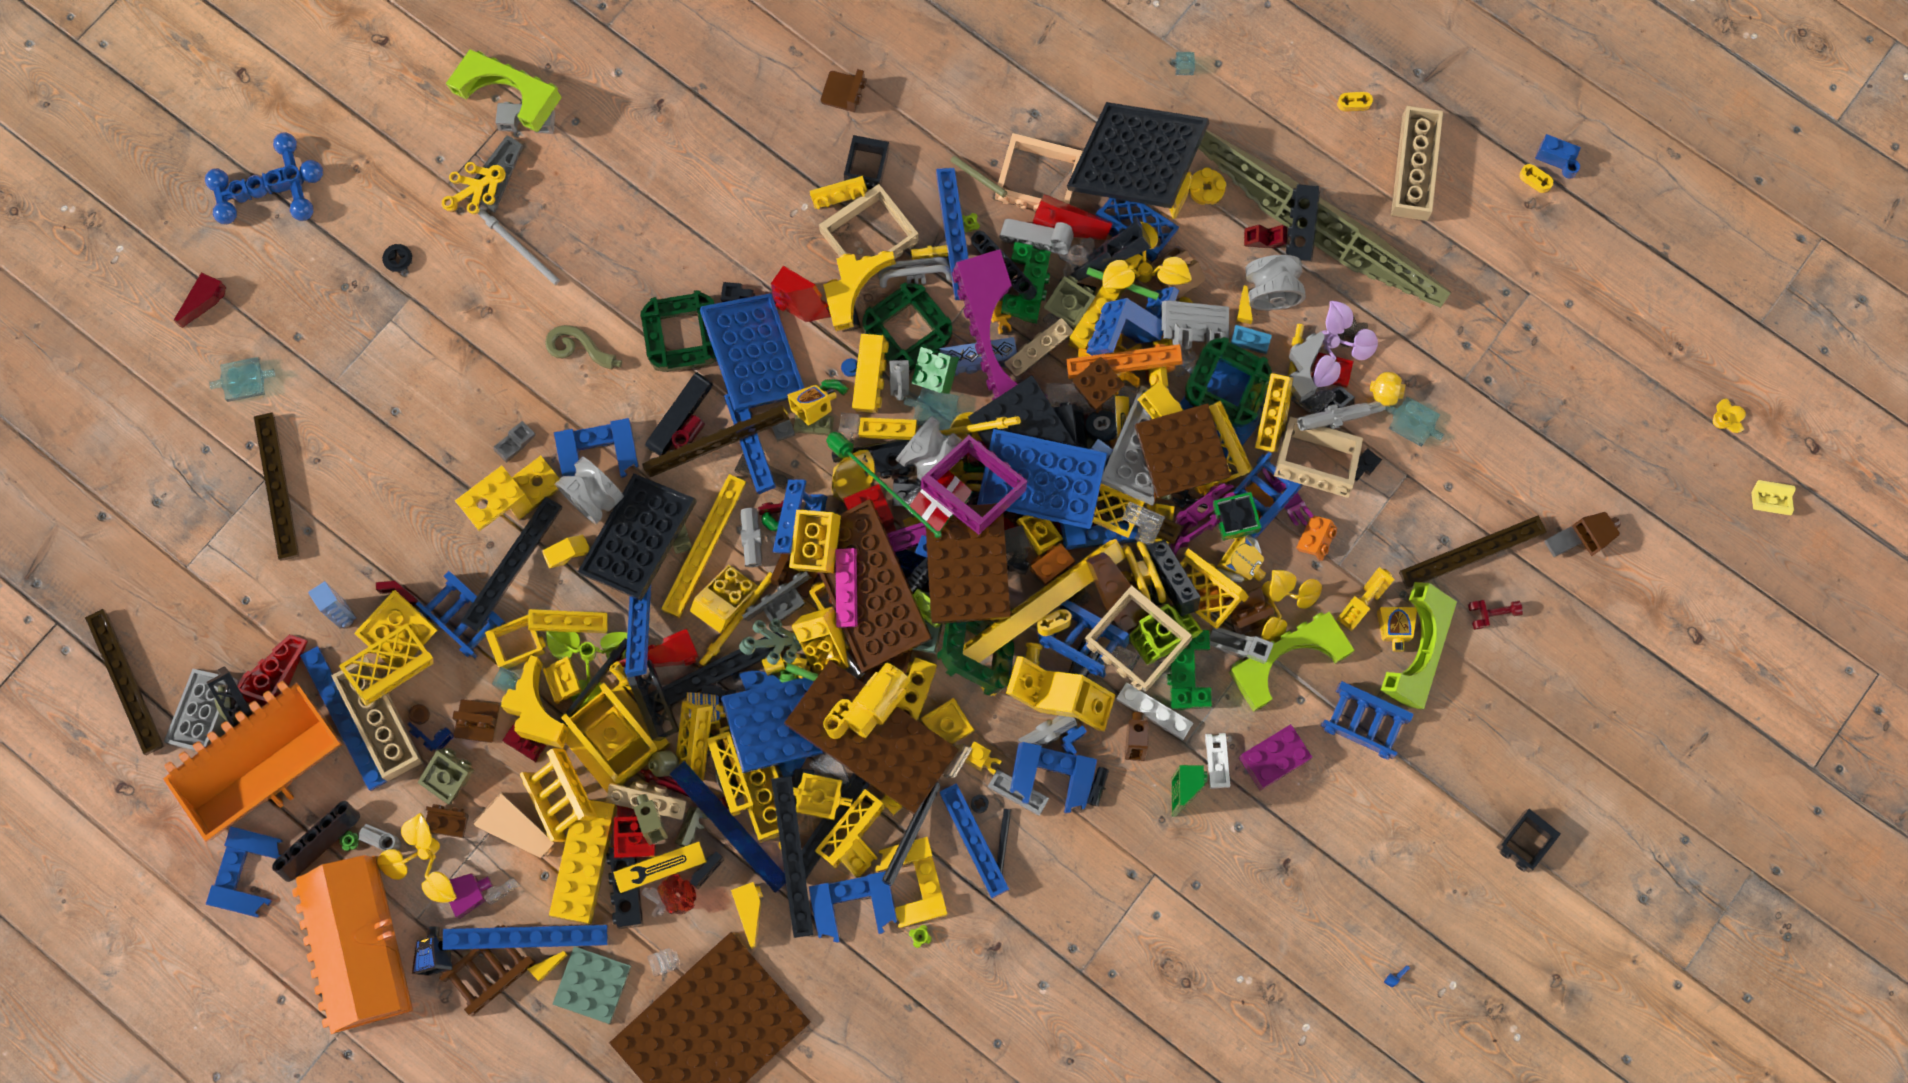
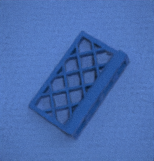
M1109 198L1095 215L1113 223L1108 233L1112 237L1118 235L1122 227L1125 229L1129 227L1123 225L1120 219L1130 218V223L1132 224V219L1135 216L1138 218L1142 217L1145 223H1147L1146 217L1152 216L1155 218L1156 223L1148 224L1158 228L1159 234L1157 235L1161 240V245L1146 250V259L1151 262L1156 260L1178 231L1179 226L1145 204L1131 201L1117 204L1116 199ZM1137 206L1140 208L1141 213L1132 214L1131 207ZM1127 207L1128 214L1119 215L1118 208ZM1107 209H1115L1116 215L1110 216L1105 211ZM1167 226L1172 231L1170 233H1162L1161 227Z

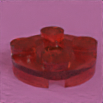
M677 874L670 875L664 879L661 885L658 886L657 891L669 914L676 913L682 915L694 908L696 892L693 885L687 879L684 881Z

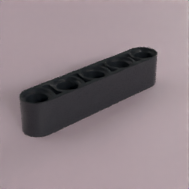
M976 231L971 237L972 244L981 254L1000 249L983 231ZM1001 250L1012 287L1023 299L1032 300L1037 295V288Z
M696 372L652 432L645 447L659 456L664 455L673 444V434L681 429L691 414L695 413L711 390L713 382Z
M347 801L338 803L274 861L272 870L286 882L293 881L359 821L360 813Z

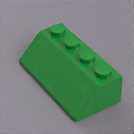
M1179 765L1171 778L1172 817H1176L1207 783L1208 775L1207 771H1204V765Z

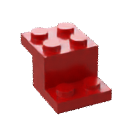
M879 484L843 498L847 510L871 499L886 533L897 531L893 515Z
M617 805V817H614V858L655 857V843L649 845L646 841L634 809Z

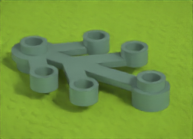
M778 619L771 621L769 624L770 630L766 628V624L761 620H756L752 626L756 633H761L769 639L755 640L749 636L744 638L739 644L740 650L747 655L752 654L756 648L774 647L773 651L767 656V661L773 665L779 661L780 653L784 646H790V649L783 656L787 663H793L797 657V651L802 650L796 634L783 628L781 621ZM773 632H778L779 634H781V635L784 636L785 638H781L780 636L776 635V634L773 633Z

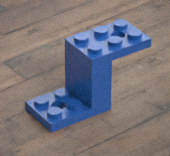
M1175 287L1154 291L1159 293L1158 299L1154 300L1148 297L1145 309L1128 298L1106 302L1101 309V316L1095 325L1094 334L1088 342L1089 347L1086 353L1093 356L1114 352L1120 333L1138 344L1161 340L1164 332L1162 331V301H1175L1179 290Z

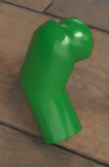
M764 513L761 519L762 524L770 531H777L779 521H776L772 514Z

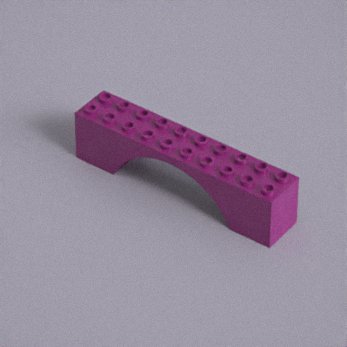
M1000 249L956 262L953 269L954 272H952L954 283L958 282L959 290H957L959 299L964 301L965 308H963L966 319L969 318L971 326H969L971 336H975L976 352L978 355L981 354L982 362H980L983 373L986 372L988 380H986L989 391L992 390L994 395L992 401L1018 385L999 365L990 339V324L995 306L1012 286Z

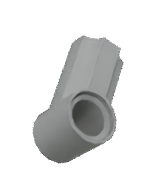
M365 824L359 833V840L383 851L387 849L399 850L401 847V841L397 836L371 825ZM392 838L393 843L391 847L387 848L386 842Z

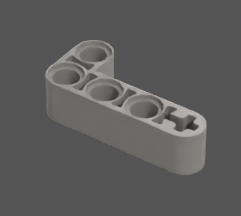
M1005 219L999 238L1008 243L1014 244L1017 242L1033 245L1035 249L1067 255L1072 243L1073 231L1070 225L1061 222L1056 223L1055 228L1018 220Z

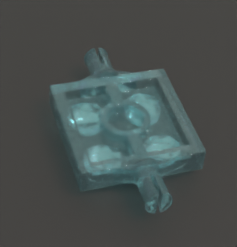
M255 357L221 364L220 380L209 382L211 390L222 387L225 400L230 402L265 395L264 379L275 377L276 375L274 369L262 371L260 359Z
M922 387L917 400L907 397L904 400V405L914 407L913 420H917V425L921 426L933 415L941 422L939 430L950 429L951 423L961 414V412L957 411L959 396L953 394L939 393Z
M1408 396L1398 408L1386 406L1385 410L1394 415L1388 429L1421 447L1430 436L1440 441L1442 440L1444 434L1435 429L1436 421L1440 416L1437 412Z

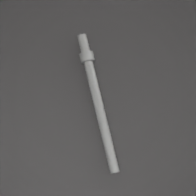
M480 208L478 215L486 221L485 224L490 229L498 232L554 285L560 282V279L508 233L494 216H490L485 210Z

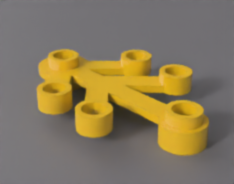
M468 162L465 165L466 172L471 175L475 173L484 175L485 177L480 180L461 176L458 172H452L449 175L452 183L470 186L453 197H444L442 207L448 212H453L458 208V202L474 193L472 202L467 205V211L472 215L478 214L484 186L489 183L488 193L483 195V201L487 205L494 204L497 185L506 176L505 170L499 165H493L488 169L476 166L473 162ZM470 166H474L472 171H469ZM498 171V175L494 177L493 173ZM458 175V179L453 181V177ZM491 196V201L487 202V197ZM451 200V204L446 206V202ZM472 206H476L475 211H471Z

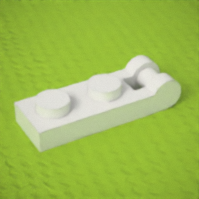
M1219 733V735L1214 736L1212 734H1205L1210 789L1229 788L1230 776L1226 734ZM1213 743H1219L1220 748H1213Z

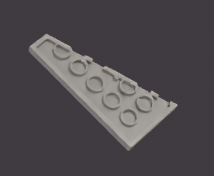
M1141 385L1103 472L1101 483L1153 506L1154 487L1134 426L1136 423L1152 419L1137 400L1143 393L1149 390V388Z

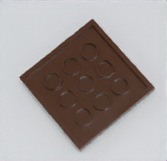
M1208 404L1134 425L1157 498L1231 477Z

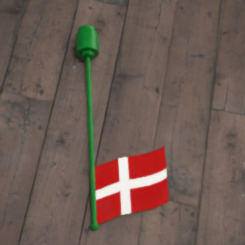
M832 432L829 434L826 442L828 447L840 458L850 456L929 528L936 538L941 537L942 529L954 514L923 489L909 506L852 454L854 448L852 442L842 433ZM949 470L937 480V482L965 504L971 497L972 490Z

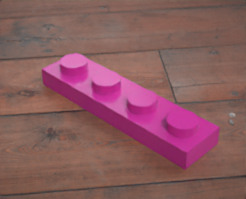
M855 548L836 549V627L838 628L857 627V549Z

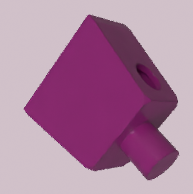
M470 873L450 879L454 894L457 897L454 901L449 902L455 917L458 919L463 918L486 901L483 891L493 887L488 876L478 880L476 875Z

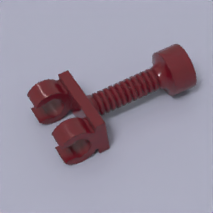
M1485 600L1473 601L1468 604L1469 611L1480 610L1482 616L1481 620L1473 621L1474 630L1488 628L1490 626L1489 617L1510 613L1514 617L1523 615L1520 600L1511 602L1510 606L1488 610L1486 609Z

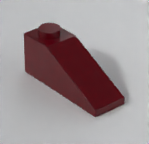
M201 272L175 316V323L183 328L215 306L225 295V285L220 280Z

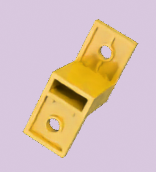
M540 455L513 477L501 465L457 498L455 502L480 532L509 509L518 520L523 518L539 506L545 497L549 498L558 491L555 483L560 478ZM535 478L543 479L540 486L533 485ZM481 500L488 501V505L484 509L478 508V503Z
M1017 656L1006 694L1040 713L1077 718L1096 730L1104 732L1115 699V694L1083 675L1046 671L1028 659Z

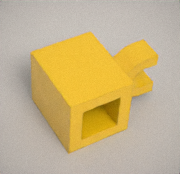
M974 741L970 747L972 750L964 762L979 771L986 767L994 775L996 770L991 768V764L996 763L1000 766L1002 761L997 758H990L991 751Z

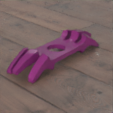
M1265 468L1262 469L1267 482L1276 492L1282 493L1283 490L1287 489L1281 480L1271 473L1275 480L1273 481ZM1297 492L1284 508L1295 526L1299 525L1294 517L1293 511L1300 522L1306 526L1308 523L1302 515L1300 507H1302V510L1309 518L1314 517V515Z
M1221 483L1211 487L1210 491L1185 511L1178 513L1173 522L1182 526L1186 523L1181 532L1183 537L1187 535L1192 527L1197 526L1200 520L1214 510L1213 502L1215 500L1236 496L1234 493L1224 494L1233 488L1232 484L1226 485ZM1200 504L1208 505V508L1203 512L1197 510Z
M1213 514L1210 516L1209 522L1185 537L1178 536L1174 545L1171 544L1170 546L1174 555L1177 554L1180 548L1188 547V543L1208 529L1213 531L1214 527L1221 522L1220 519H1216V515Z

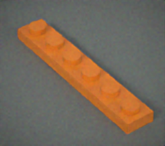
M1180 344L1066 359L1069 379H1074L1099 357H1102L1115 373L1182 365Z

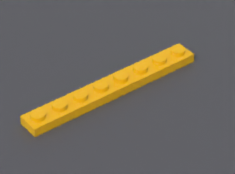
M728 475L661 608L662 611L680 618L747 484L746 481L733 475Z

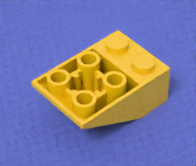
M728 564L694 598L690 612L721 634L754 593L758 585Z
M833 607L802 615L792 625L815 674H820L829 660L843 669L849 667L842 628L836 627V612Z

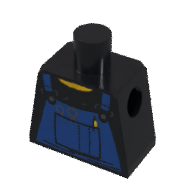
M427 927V938L417 940L412 974L431 976L452 970L451 950H443V937H439L440 927Z

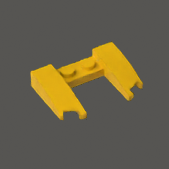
M928 837L914 840L903 865L914 864L923 900L895 908L896 917L900 922L898 928L947 916ZM899 844L879 850V854H883L881 865H876V872L887 870Z

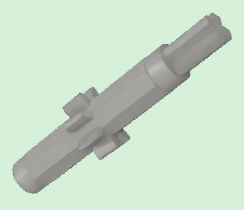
M1378 401L1338 408L1337 404L1325 408L1324 412L1298 418V427L1301 431L1330 425L1331 429H1335L1343 425V422L1382 412L1386 409V406Z

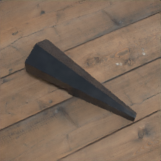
M1135 216L1132 219L1133 223L1126 229L1122 227L1118 235L1110 240L1108 239L1087 257L1088 261L1081 267L1077 265L1070 276L1081 281L1090 276L1087 275L1089 267L1102 271L1113 261L1126 260L1150 249V239L1138 217Z

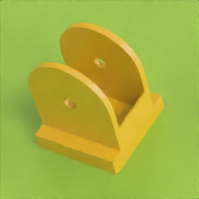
M603 682L599 686L602 690L600 694L570 718L566 713L561 718L570 730L565 743L608 793L610 783L623 785L648 764L653 753L664 751L671 744L666 738L661 741L651 739L637 703L620 684L613 690H610ZM612 707H615L638 734L639 738L607 762L582 731Z

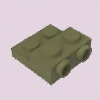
M1069 275L1068 277L1063 276L1043 308L1058 318H1062L1067 324L1075 328L1096 296L1093 295L1094 291L1087 286L1082 288L1077 285L1078 280Z
M442 748L435 752L417 783L450 805L461 788L467 784L475 770L471 768L472 764L468 760L458 759L455 756L456 752L454 750Z

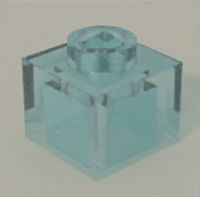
M1176 52L1175 75H1194V52Z
M500 667L492 685L507 693L508 689L515 690L518 676L514 672Z

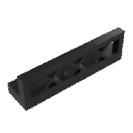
M649 659L647 660V666L650 671L648 679L642 678V675L629 678L626 675L651 739L661 741L679 732V727L652 660ZM650 684L655 685L657 688L655 697L650 696L648 693ZM657 702L663 703L664 710L662 715L656 713L655 707ZM665 719L670 721L673 728L667 732H664L662 727Z
M224 666L218 669L220 675L206 683L226 719L235 727L239 724L233 722L235 713L242 711L249 717L252 715V712L230 672ZM223 680L226 684L224 692L215 690L213 685ZM226 696L235 700L233 708L224 706Z

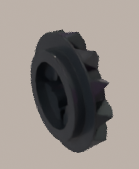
M394 244L384 251L382 261L386 269L391 272L401 273L405 269L408 270V266L412 264L413 255L407 246ZM397 253L402 258L399 264L393 260L396 259Z

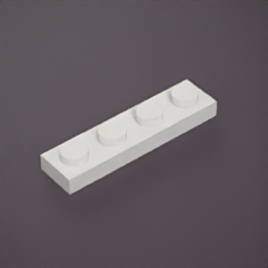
M1127 682L1116 698L1117 701L1133 711L1144 713L1146 719L1182 741L1193 725V722L1142 691H1138Z

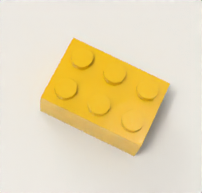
M796 510L789 568L798 571L834 574L841 520L840 515L833 512Z

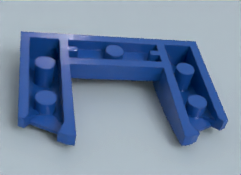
M630 419L610 421L611 424L576 431L568 429L554 432L562 477L574 476L576 474L574 464L579 460L578 451L611 444L615 445L621 478L627 476L624 470L634 464L638 468Z
M1123 521L1117 522L1121 529L1128 531L1129 524ZM1060 523L1063 544L1066 550L1103 546L1113 539H1117L1119 544L1138 542L1142 538L1140 529L1133 527L1129 538L1102 526H1092L1091 529Z
M1027 742L1018 744L1010 787L1011 793L1017 790L1024 796L1021 802L1028 804L1037 768L1070 776L1064 813H1070L1071 808L1080 805L1081 810L1086 808L1097 759L1041 748L1042 746Z
M230 826L224 844L226 850L215 884L211 885L206 905L258 918L260 915L256 911L263 903L269 906L272 900L236 891L247 853L277 859L281 856L279 855L277 843H282L283 841L278 838Z
M886 871L830 884L824 883L809 886L818 937L822 938V934L834 937L833 942L839 943L840 938L834 904L867 897L872 898L879 934L885 932L882 927L891 920L896 924L897 917L891 886L884 884L882 881Z

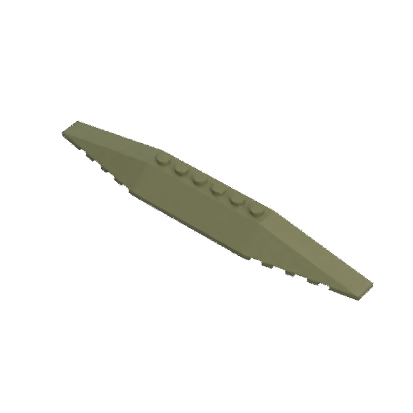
M1206 130L1198 149L1211 161L1213 160L1219 166L1218 168L1233 180L1232 182L1236 186L1238 185L1250 199H1253L1259 205L1258 207L1288 228L1292 226L1293 218H1290L1291 207L1295 206L1292 193L1293 188H1297L1299 183ZM1320 197L1314 242L1316 247L1354 272H1360L1367 275L1368 278L1384 282L1387 286H1393L1406 294L1417 296L1420 300L1439 308L1443 306L1451 291L1381 237ZM1308 199L1300 202L1301 209H1307L1310 206ZM1301 218L1298 221L1300 228H1305L1308 224L1306 218Z

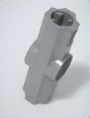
M745 508L741 510L742 547H744L745 567L754 568L762 566L760 545H762L761 530L758 524L757 508Z
M1058 716L1053 720H1047L1038 725L1034 731L1021 737L1018 741L1019 743L1027 742L1039 746L1048 745L1057 740L1063 733L1077 726V722L1073 717Z

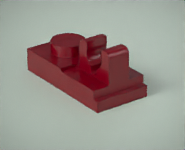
M512 725L502 741L536 763L547 746L543 743L520 737L514 730L515 725Z

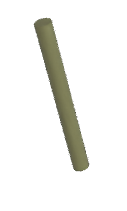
M953 156L951 158L953 164L1001 197H1006L1007 191L958 157Z

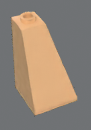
M502 793L473 821L476 827L539 858L543 855L547 857L554 849L552 847L554 842H551L548 836Z

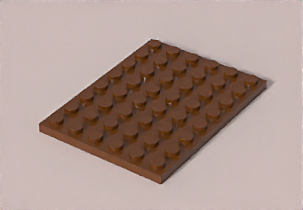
M730 932L615 1036L609 1044L643 1083H746L803 1031L811 1021L733 933Z

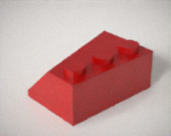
M782 266L771 282L775 306L781 311L786 310L804 322L831 317L830 310L826 309L828 304L821 299L822 295L816 285L789 268Z

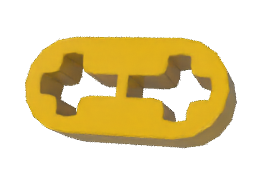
M1368 92L1343 93L1337 101V106L1345 112L1365 111L1371 107L1373 97ZM1362 98H1364L1365 101H1367L1366 104H1363V101H1361ZM1344 99H1347L1348 105H1345Z
M1527 164L1520 171L1521 180L1538 192L1546 193L1551 189L1553 179L1536 166ZM1528 171H1531L1532 173L1529 176H1527L1526 173ZM1546 181L1547 184L1543 187L1541 184Z
M1065 609L1050 613L1038 620L1037 631L1042 636H1050L1064 630L1071 625L1072 615Z

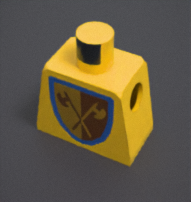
M817 385L788 394L791 411L808 426L830 413L832 410L830 401L836 398V393L832 388L823 391Z
M1380 607L1377 610L1382 640L1384 642H1392L1393 652H1403L1404 642H1409L1413 639L1417 615L1416 607Z

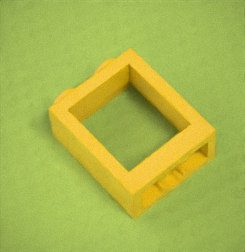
M528 615L485 632L498 668L501 671L528 661L530 655L538 657L545 654L544 647L547 646L543 636L539 637L537 631L530 630L537 649L508 661L505 659L498 637L527 626Z

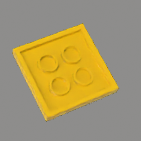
M394 590L354 634L369 647L407 623L424 646L438 629ZM405 630L398 635L397 641L409 642L410 635ZM384 643L381 646V651L392 653L394 644ZM396 644L394 654L406 655L408 646ZM410 647L408 656L414 657L420 649ZM379 655L389 665L391 657ZM394 657L392 667H402L405 659Z

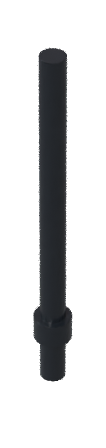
M626 638L623 639L616 649L611 651L608 660L565 712L569 718L575 714L606 675L610 666L622 658L623 655L621 654L627 648ZM562 718L558 721L566 725Z

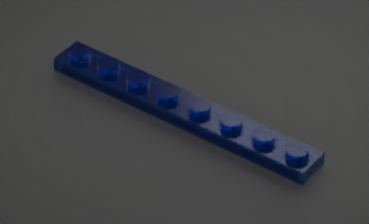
M685 761L669 774L774 893L786 884L785 873Z

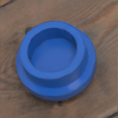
M852 358L846 359L841 365L842 373L847 377L856 376L858 361Z

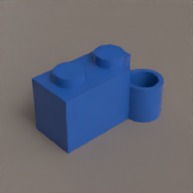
M1546 134L1539 146L1535 159L1562 169V175L1565 178L1571 179L1575 177L1580 169V163L1576 158L1581 147Z

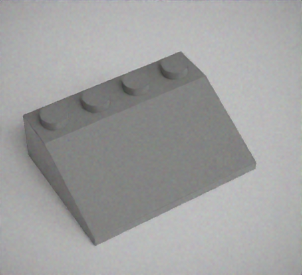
M192 669L164 743L196 752L193 744L197 741H200L205 748L211 744L207 737V734L211 731H214L219 737L226 733L221 727V724L226 720L218 712L214 695L206 683L219 674ZM233 678L237 685L239 683V680ZM222 680V681H220V682L214 684L213 686H214L215 690L218 691V686H219V685H226V684H225V682ZM231 698V704L233 708L235 700Z

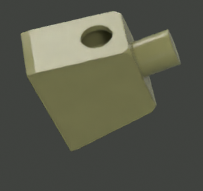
M647 794L637 796L636 801L638 805L634 807V811L642 834L648 844L652 845L667 839L666 830L653 800L649 801Z

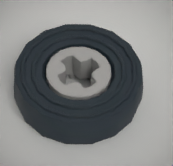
M1101 410L1098 413L1093 412L1090 414L1085 422L1088 436L1094 441L1099 439L1102 442L1113 439L1117 435L1116 415L1108 410Z

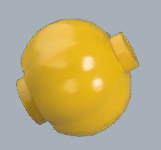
M1383 372L1375 381L1371 380L1370 392H1373L1376 402L1378 401L1384 406H1393L1397 404L1398 399H1403L1406 384H1401L1402 378L1398 374Z

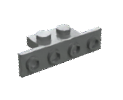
M807 572L796 574L793 577V581L788 584H782L777 588V592L761 599L762 602L757 606L752 605L745 610L746 613L742 615L743 618L750 621L764 611L770 621L773 619L783 621L806 605L796 588L812 577Z

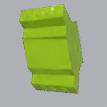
M1169 604L1160 608L1189 632L1192 638L1197 637L1202 632V629L1191 614L1181 617L1175 606L1170 607ZM1151 615L1141 619L1138 627L1129 634L1130 642L1146 665L1152 664L1159 658L1168 655L1181 642L1178 637Z

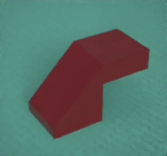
M1258 224L1244 228V246L1275 248L1286 245L1288 227L1280 225L1268 229Z
M396 581L376 582V590L380 594H390L396 590L412 606H417L418 600Z

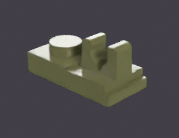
M796 415L794 432L829 436L833 430L834 417L825 415L808 426Z
M690 806L675 844L684 847L691 844L695 838L694 832L696 828L704 829L705 827L700 825L699 818L708 819L709 816L700 811V808Z

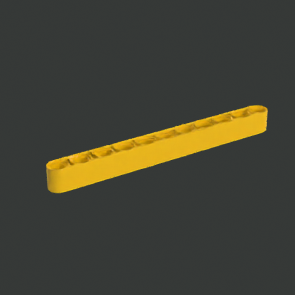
M1117 539L1105 543L1010 611L1011 618L999 619L965 643L963 654L980 663L1093 582L1094 579L1087 565V559L1104 552L1110 556L1115 564H1118L1126 556Z

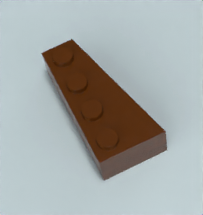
M1102 552L1087 559L1086 562L1108 613L1131 585L1110 556ZM1131 600L1111 623L1119 629L1127 631L1138 626L1139 621L1150 614Z

